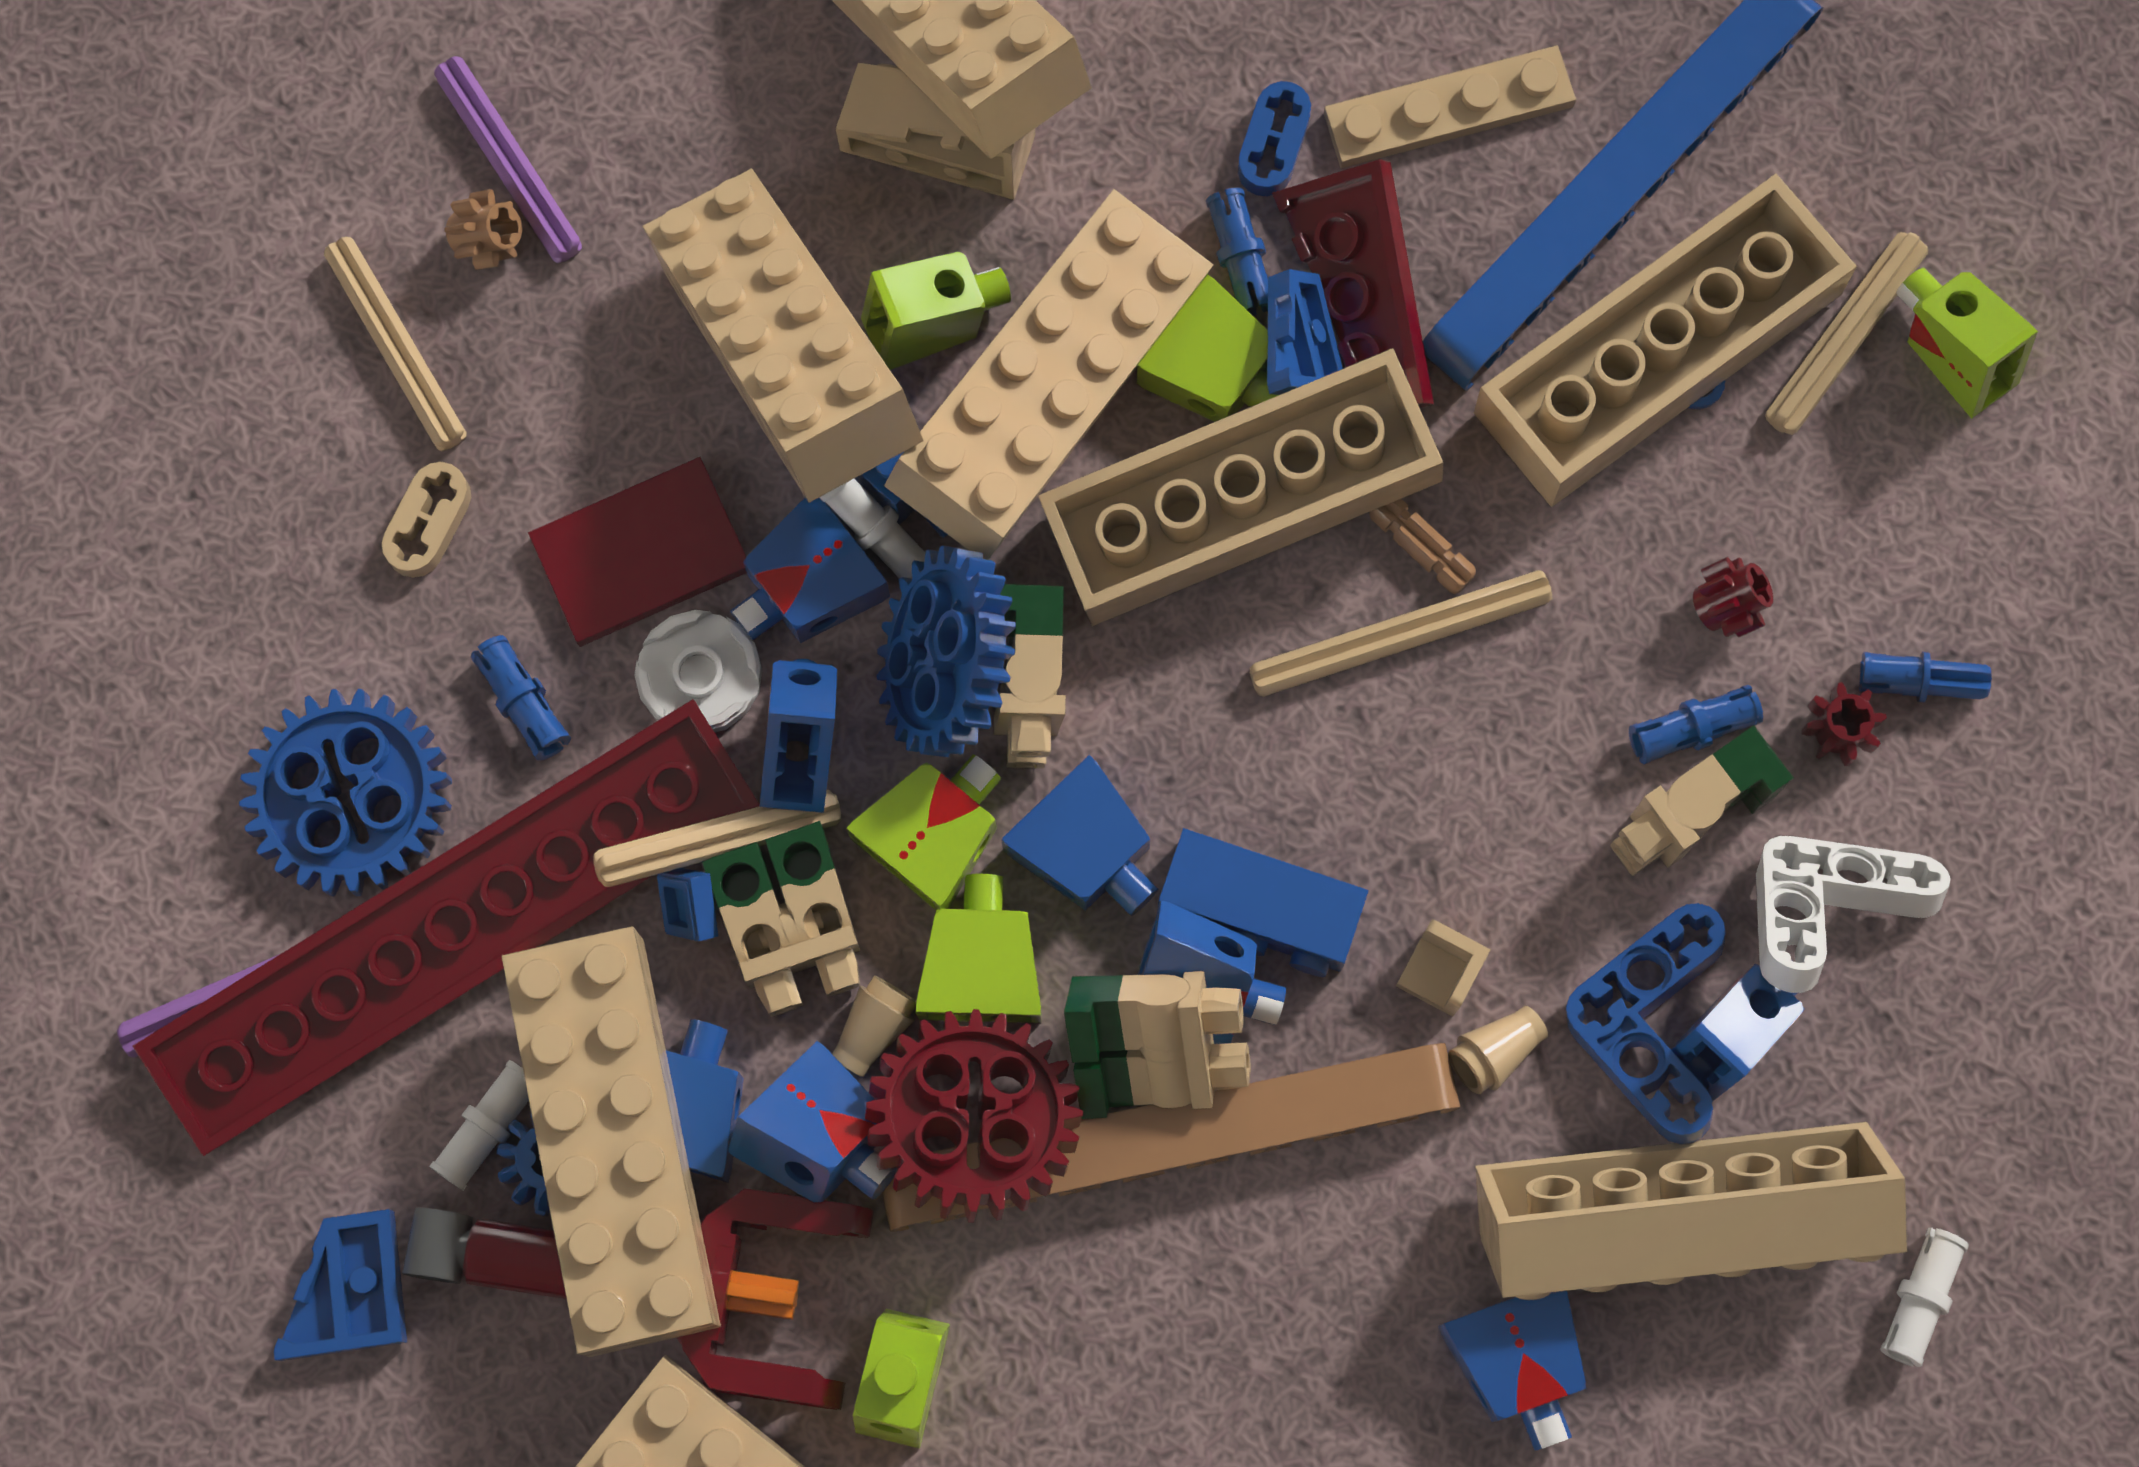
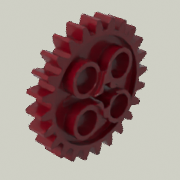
M973 1009L968 1026H960L951 1011L946 1012L943 1030L939 1032L927 1020L920 1021L919 1042L917 1043L904 1034L899 1035L896 1050L900 1057L883 1053L879 1070L884 1076H872L870 1080L869 1094L877 1100L866 1102L865 1119L878 1124L869 1128L867 1142L869 1146H886L878 1154V1169L886 1170L898 1166L899 1169L894 1177L893 1189L897 1192L911 1184H915L918 1189L914 1206L917 1208L926 1204L932 1196L941 1199L940 1218L943 1219L947 1218L955 1204L964 1205L968 1223H974L979 1205H988L996 1221L1002 1220L1005 1200L1010 1199L1022 1212L1028 1210L1031 1199L1029 1187L1045 1197L1048 1196L1053 1184L1049 1173L1064 1177L1069 1160L1063 1153H1075L1080 1136L1070 1130L1080 1126L1083 1110L1069 1105L1077 1100L1079 1086L1072 1083L1059 1084L1067 1075L1068 1061L1062 1060L1048 1064L1047 1060L1050 1056L1053 1042L1048 1039L1034 1047L1028 1044L1031 1025L1028 1023L1022 1026L1014 1035L1006 1032L1007 1018L1006 1014L1003 1013L996 1018L992 1027L983 1026L979 1009ZM973 1061L980 1065L978 1116L982 1120L977 1145L979 1167L976 1169H970L967 1166L969 1113L966 1110L970 1090L968 1064ZM935 1074L947 1075L954 1080L957 1086L948 1091L934 1090L926 1083L925 1079ZM1006 1076L1018 1081L1023 1089L1017 1093H1003L996 1089L991 1081L997 1077ZM932 1136H942L951 1140L956 1149L947 1154H937L927 1149L923 1141ZM1001 1138L1011 1139L1020 1145L1023 1152L1017 1156H1003L994 1151L990 1143Z

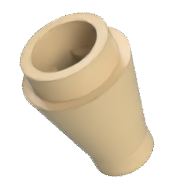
M874 975L867 987L860 985L839 1043L832 1055L845 1068L864 1077L869 1067L915 1021L910 1015L916 1007V1000L886 980Z
M1523 1006L1511 1015L1458 1036L1457 1046L1448 1053L1449 1060L1457 1076L1472 1092L1481 1094L1488 1088L1495 1091L1499 1089L1530 1052L1548 1037V1031L1540 1016L1532 1008Z

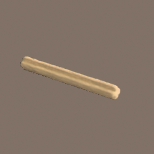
M1534 571L1256 662L1250 667V677L1257 694L1264 697L1545 605L1552 600L1551 586L1543 571Z

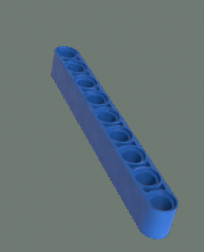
M1743 0L1437 322L1423 340L1425 357L1465 391L1469 390L1474 385L1471 380L1483 365L1489 369L1514 342L1512 336L1524 322L1529 326L1555 299L1552 294L1564 280L1570 283L1596 256L1592 252L1601 240L1606 237L1610 241L1635 214L1633 209L1644 195L1650 198L1675 172L1673 166L1684 153L1690 156L1715 130L1712 126L1721 113L1725 111L1730 114L1754 88L1752 83L1763 69L1769 72L1793 47L1791 42L1802 28L1808 31L1820 16L1823 7L1815 0Z

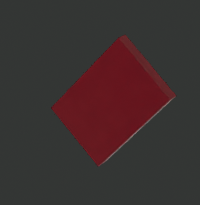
M697 457L528 532L579 647L747 573L743 564L746 559L745 552L701 457Z

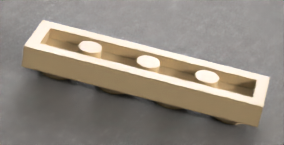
M1556 45L1328 105L1324 108V117L1340 168H1345L1574 107L1576 97L1559 47Z

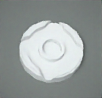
M691 610L667 618L650 631L636 662L634 676L640 699L656 721L694 699L713 731H723L747 714L759 694L762 667L755 643L739 623L728 617L726 619L721 615L712 614L710 611Z

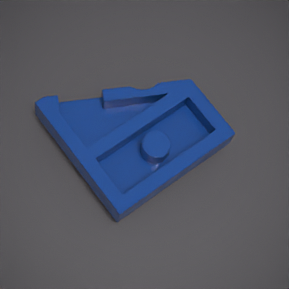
M1288 269L1268 277L1267 386L1269 394L1281 395L1342 370L1343 366L1320 274Z
M386 1209L323 1218L312 1247L313 1259L309 1269L302 1274L293 1298L297 1300L283 1338H278L276 1342L274 1360L286 1361L407 1343L395 1211Z

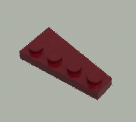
M1378 159L1273 192L1272 195L1279 211L1286 213L1295 237L1292 238V242L1301 262L1308 264L1311 273L1320 274L1330 318L1341 341L1337 347L1346 367L1393 348L1419 408L1434 405L1391 162Z

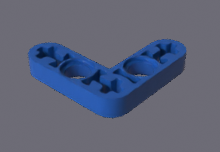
M1699 903L1686 904L1671 913L1578 986L1569 996L1566 1005L1567 1024L1573 1038L1654 1129L1668 1141L1677 1144L1693 1143L1707 1133L1713 1115L1712 1099L1702 1083L1645 1022L1644 1018L1714 964L1722 955L1726 934L1724 921L1719 913L1710 906ZM1689 924L1696 931L1706 926L1709 929L1707 932L1708 945L1702 947L1695 941L1688 944L1679 951L1678 963L1683 967L1677 969L1669 953L1674 951L1684 941L1683 926ZM1664 941L1666 943L1668 951H1666L1658 944ZM1645 960L1655 962L1665 973L1664 981L1652 990H1641L1634 987L1627 978L1628 970L1633 964ZM1614 980L1622 997L1633 1006L1627 1008L1621 997L1607 1010L1609 1024L1602 1027L1595 1020L1587 1025L1582 1023L1584 1020L1583 1004L1590 1002L1595 1008L1604 1006L1613 999V987L1608 983ZM1643 1047L1654 1053L1658 1060V1065L1651 1075L1644 1078H1635L1622 1070L1619 1063L1621 1056L1631 1048ZM1669 1074L1675 1077L1669 1081L1668 1091L1682 1105L1689 1103L1691 1100L1697 1103L1694 1107L1695 1122L1691 1124L1682 1117L1674 1122L1668 1119L1671 1105L1659 1088ZM1656 1091L1652 1099H1648L1645 1096Z

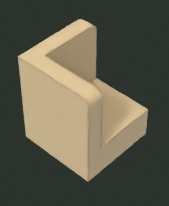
M1432 919L1396 987L1453 1017L1464 1002L1491 949Z

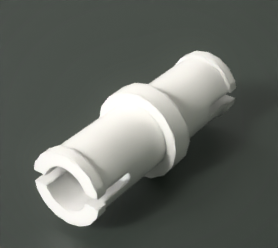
M855 478L819 497L855 533L854 540L861 549L866 550L870 548L899 579L901 577L912 578L911 570L914 560L924 562L925 552L897 523L899 515L888 505L882 507Z
M511 1060L506 1063L505 1069L477 1106L468 1105L461 1116L466 1119L436 1161H433L429 1166L462 1191H464L467 1182L497 1143L505 1144L511 1136L507 1131L509 1124L516 1119L529 1101L522 1067Z
M1933 1228L1927 1229L1925 1241L1910 1279H1903L1900 1283L1897 1295L1902 1299L1886 1340L1880 1348L1881 1352L1888 1357L1909 1366H1922L1924 1362L1923 1357L1940 1315L1948 1314L1953 1302L1947 1295L1963 1254L1969 1246L1959 1236L1938 1228L1936 1230Z

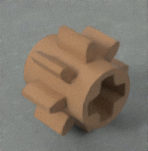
M489 189L470 193L468 199L453 201L450 204L454 213L449 217L444 230L447 241L455 252L454 257L456 259L473 256L475 270L498 267L499 260L512 259L517 256L514 247L521 239L523 228L520 217L513 208L512 201L495 204L494 192Z

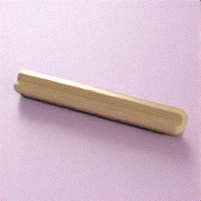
M1900 232L1894 237L1766 411V420L1774 429L1791 435L1798 432L1894 301L1899 286L1908 276L1916 271L1928 254V247L1920 240L1919 236L1912 232L1908 234Z
M342 237L336 242L329 244L324 250L325 258L432 442L440 451H445L458 445L466 438L465 429L355 241L350 237Z
M826 790L824 813L756 807L603 848L594 853L595 872L598 880L604 886L612 887L700 863L711 857L756 842L759 846L766 845L765 839L821 821L823 828L832 827L841 821L840 804L836 794Z

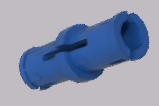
M1242 188L1225 189L1231 209L1230 215L1227 214L1225 203L1221 199L1220 193L1216 192L1210 195L1205 202L1207 208H1209L1221 246L1216 252L1219 265L1222 268H1227L1235 299L1251 315L1257 314L1251 296V290L1253 289L1262 311L1267 312L1268 276L1262 261V257L1266 254V249L1262 238L1255 237L1245 202L1244 190Z
M494 636L478 646L479 650L473 651L470 658L482 675L485 676L498 699L495 705L504 718L510 717L518 727L536 760H545L561 752L564 749L562 744L568 745L571 737L560 721L557 720L545 700L546 690L540 680L536 677L533 679L530 677L516 657L517 655L505 636Z
M1744 685L1721 696L1701 702L1694 698L1684 701L1679 705L1678 710L1655 719L1633 724L1629 727V739L1636 757H1639V761L1645 765L1665 757V755L1691 747L1698 751L1710 747L1713 744V739L1739 729L1742 730L1761 724L1763 722V709L1756 692L1752 693L1750 685Z

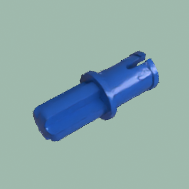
M1863 652L1860 664L1859 692L1863 693L1869 689L1872 693L1916 696L1917 702L1925 703L1927 695L1984 699L1990 693L1992 674L1991 668L1986 664L1931 660L1929 652H1922L1920 657Z

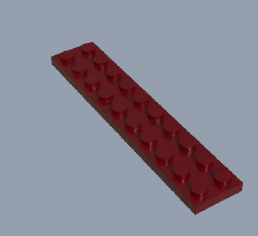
M692 699L150 1034L132 1047L202 1156H205L503 970L502 955L533 949L543 945L651 877L641 878L612 887L604 886L598 880L594 867L593 856L598 850L759 807L760 804L698 705Z

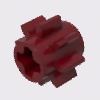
M1725 557L1701 569L1707 583L1694 589L1693 603L1700 620L1709 630L1717 631L1722 628L1725 637L1736 634L1739 638L1765 626L1760 611L1772 606L1773 591L1767 576L1758 565L1750 563L1744 566L1741 558L1731 561L1728 557Z
M1841 682L1831 690V703L1817 695L1808 703L1807 707L1818 717L1816 720L1807 723L1802 728L1801 734L1805 736L1815 735L1821 745L1817 750L1816 758L1821 759L1829 752L1840 753L1844 766H1850L1857 757L1856 746L1868 753L1874 752L1880 746L1879 739L1870 732L1872 729L1880 726L1887 719V716L1883 713H1874L1871 704L1868 702L1872 694L1869 689L1860 696L1847 694L1846 687ZM1839 712L1842 713V718L1845 722H1855L1857 728L1849 736L1845 726H1834L1832 720Z

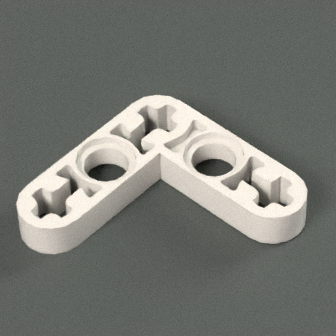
M1778 836L1770 839L1764 846L1756 872L1759 960L1762 976L1769 984L1779 990L1790 993H1803L1811 990L1818 983L1827 955L1824 905L1914 918H1927L1935 915L1942 907L1950 884L1948 871L1938 861L1920 854L1794 836ZM1819 868L1823 869L1822 875L1818 874ZM1851 870L1858 872L1868 882L1855 883L1841 877L1838 871ZM1884 878H1887V884L1883 883ZM1779 906L1795 908L1801 911L1806 916V919L1793 920L1779 914L1775 908ZM1787 945H1797L1795 950L1796 962L1791 961L1790 954L1785 952Z

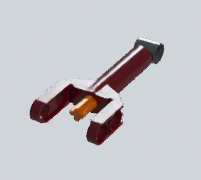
M744 1188L705 1217L701 1223V1229L721 1327L676 1337V1339L710 1389L719 1393L841 1410L846 1384L844 1382L825 1379L813 1369L716 1355L717 1344L724 1345L730 1311L793 1320L794 1310L797 1306L799 1280L737 1271L742 1240L736 1234L738 1226L767 1230V1226L832 1236L845 1235L869 1238L874 1214L872 1209L826 1200L823 1202H812L805 1197ZM415 1208L402 1271L403 1275L460 1284L462 1273L464 1272L465 1281L470 1285L567 1299L554 1229L481 1218L477 1219L476 1224L472 1226L473 1217L431 1208Z

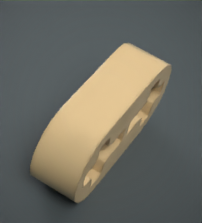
M444 462L430 463L418 471L384 533L382 540L383 554L392 568L403 576L421 577L436 568L469 507L471 500L470 486L461 471L452 464ZM445 479H450L449 486L456 496L452 501L441 499L432 516L428 515L433 499L426 491L430 484L441 486ZM421 525H426L421 535V541L427 548L426 553L423 556L412 554L408 561H403L405 554L398 547V543L402 538L412 541L416 537Z

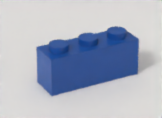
M1183 828L1158 900V908L1161 900L1175 904L1252 939L1257 944L1256 956H1264L1266 949L1270 948L1290 955L1289 965L1307 974L1326 977L1328 969L1341 972L1345 964L1369 890Z

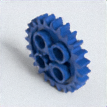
M940 546L939 551L928 549L925 552L924 562L917 560L912 562V578L901 577L899 579L902 593L901 599L890 598L889 600L894 616L892 622H882L881 628L888 635L887 644L877 649V654L886 658L885 667L876 675L877 680L886 681L887 685L879 699V703L891 706L885 723L886 725L897 726L894 739L906 742V750L939 757H949V754L961 755L964 753L965 744L976 745L978 743V728L990 729L992 726L988 711L989 707L1001 708L1003 704L997 688L999 683L1010 682L1011 677L1003 669L1005 659L1015 655V649L1006 645V636L1016 627L1015 622L1005 621L1004 614L1013 601L1012 597L1000 595L1006 579L1004 576L994 575L996 563L992 560L983 559L982 552L949 546Z
M331 689L328 707L322 708L309 695L305 697L307 715L299 719L290 710L283 709L281 712L287 728L280 733L275 729L265 726L262 732L271 742V747L268 751L250 749L248 752L261 767L259 772L241 774L240 780L247 786L256 790V794L240 800L239 806L246 812L259 814L257 818L250 821L244 827L245 831L252 837L267 836L257 848L258 854L266 860L280 855L274 870L284 878L299 869L297 884L305 890L309 891L319 877H321L322 891L332 897H335L342 880H345L349 891L356 897L362 896L364 879L370 877L376 885L384 890L388 888L386 870L394 867L405 876L411 874L409 864L405 858L410 852L427 859L431 855L427 847L420 841L424 834L443 836L444 830L431 818L433 813L451 810L452 805L445 798L436 795V790L451 785L452 778L446 772L433 771L432 769L447 759L446 754L440 747L424 749L434 738V733L427 725L412 730L417 716L408 707L393 717L395 703L389 696L383 695L372 709L370 696L363 689L356 691L351 705H347L343 695L337 689ZM370 738L378 739L379 748L373 760L361 765L352 763L353 749L359 742ZM327 742L334 743L335 755L340 771L355 785L350 790V797L369 834V840L365 844L359 843L357 828L351 812L336 798L341 794V786L324 751V745ZM306 763H318L319 771L314 783L304 789H293L292 779L296 770ZM387 796H400L401 808L397 816L389 822H375L374 810L378 802ZM339 820L341 830L337 840L328 847H315L314 835L317 828L326 821Z

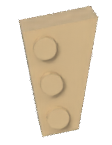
M858 63L836 126L840 151L1013 200L1015 199L1035 138V129H1033L990 159L899 67L890 64L872 65Z

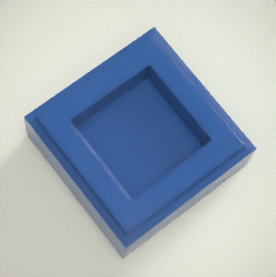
M678 868L658 874L657 881L666 934L698 942L718 937L710 873Z

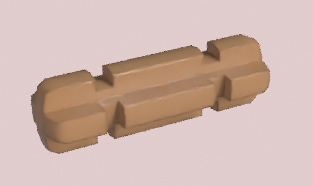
M1402 499L1369 512L1371 520L1385 533L1390 529L1394 533L1393 540L1427 572L1433 569L1438 574L1436 580L1450 593H1459L1474 578L1476 574L1475 566L1460 552L1454 555L1451 552L1452 545L1419 514L1415 512L1411 515L1407 511L1409 505Z

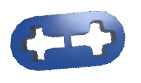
M1280 81L1272 83L1261 92L1240 151L1238 165L1240 182L1247 191L1258 196L1268 197L1273 192L1287 187L1292 178L1309 125L1311 113L1309 96L1302 87L1293 82ZM1282 100H1288L1293 103L1292 112L1299 115V117L1288 116L1282 133L1274 131L1272 128L1275 113L1268 107L1278 108ZM1267 145L1277 147L1274 166L1281 171L1271 170L1267 178L1256 176L1257 166L1250 163V161L1260 162Z

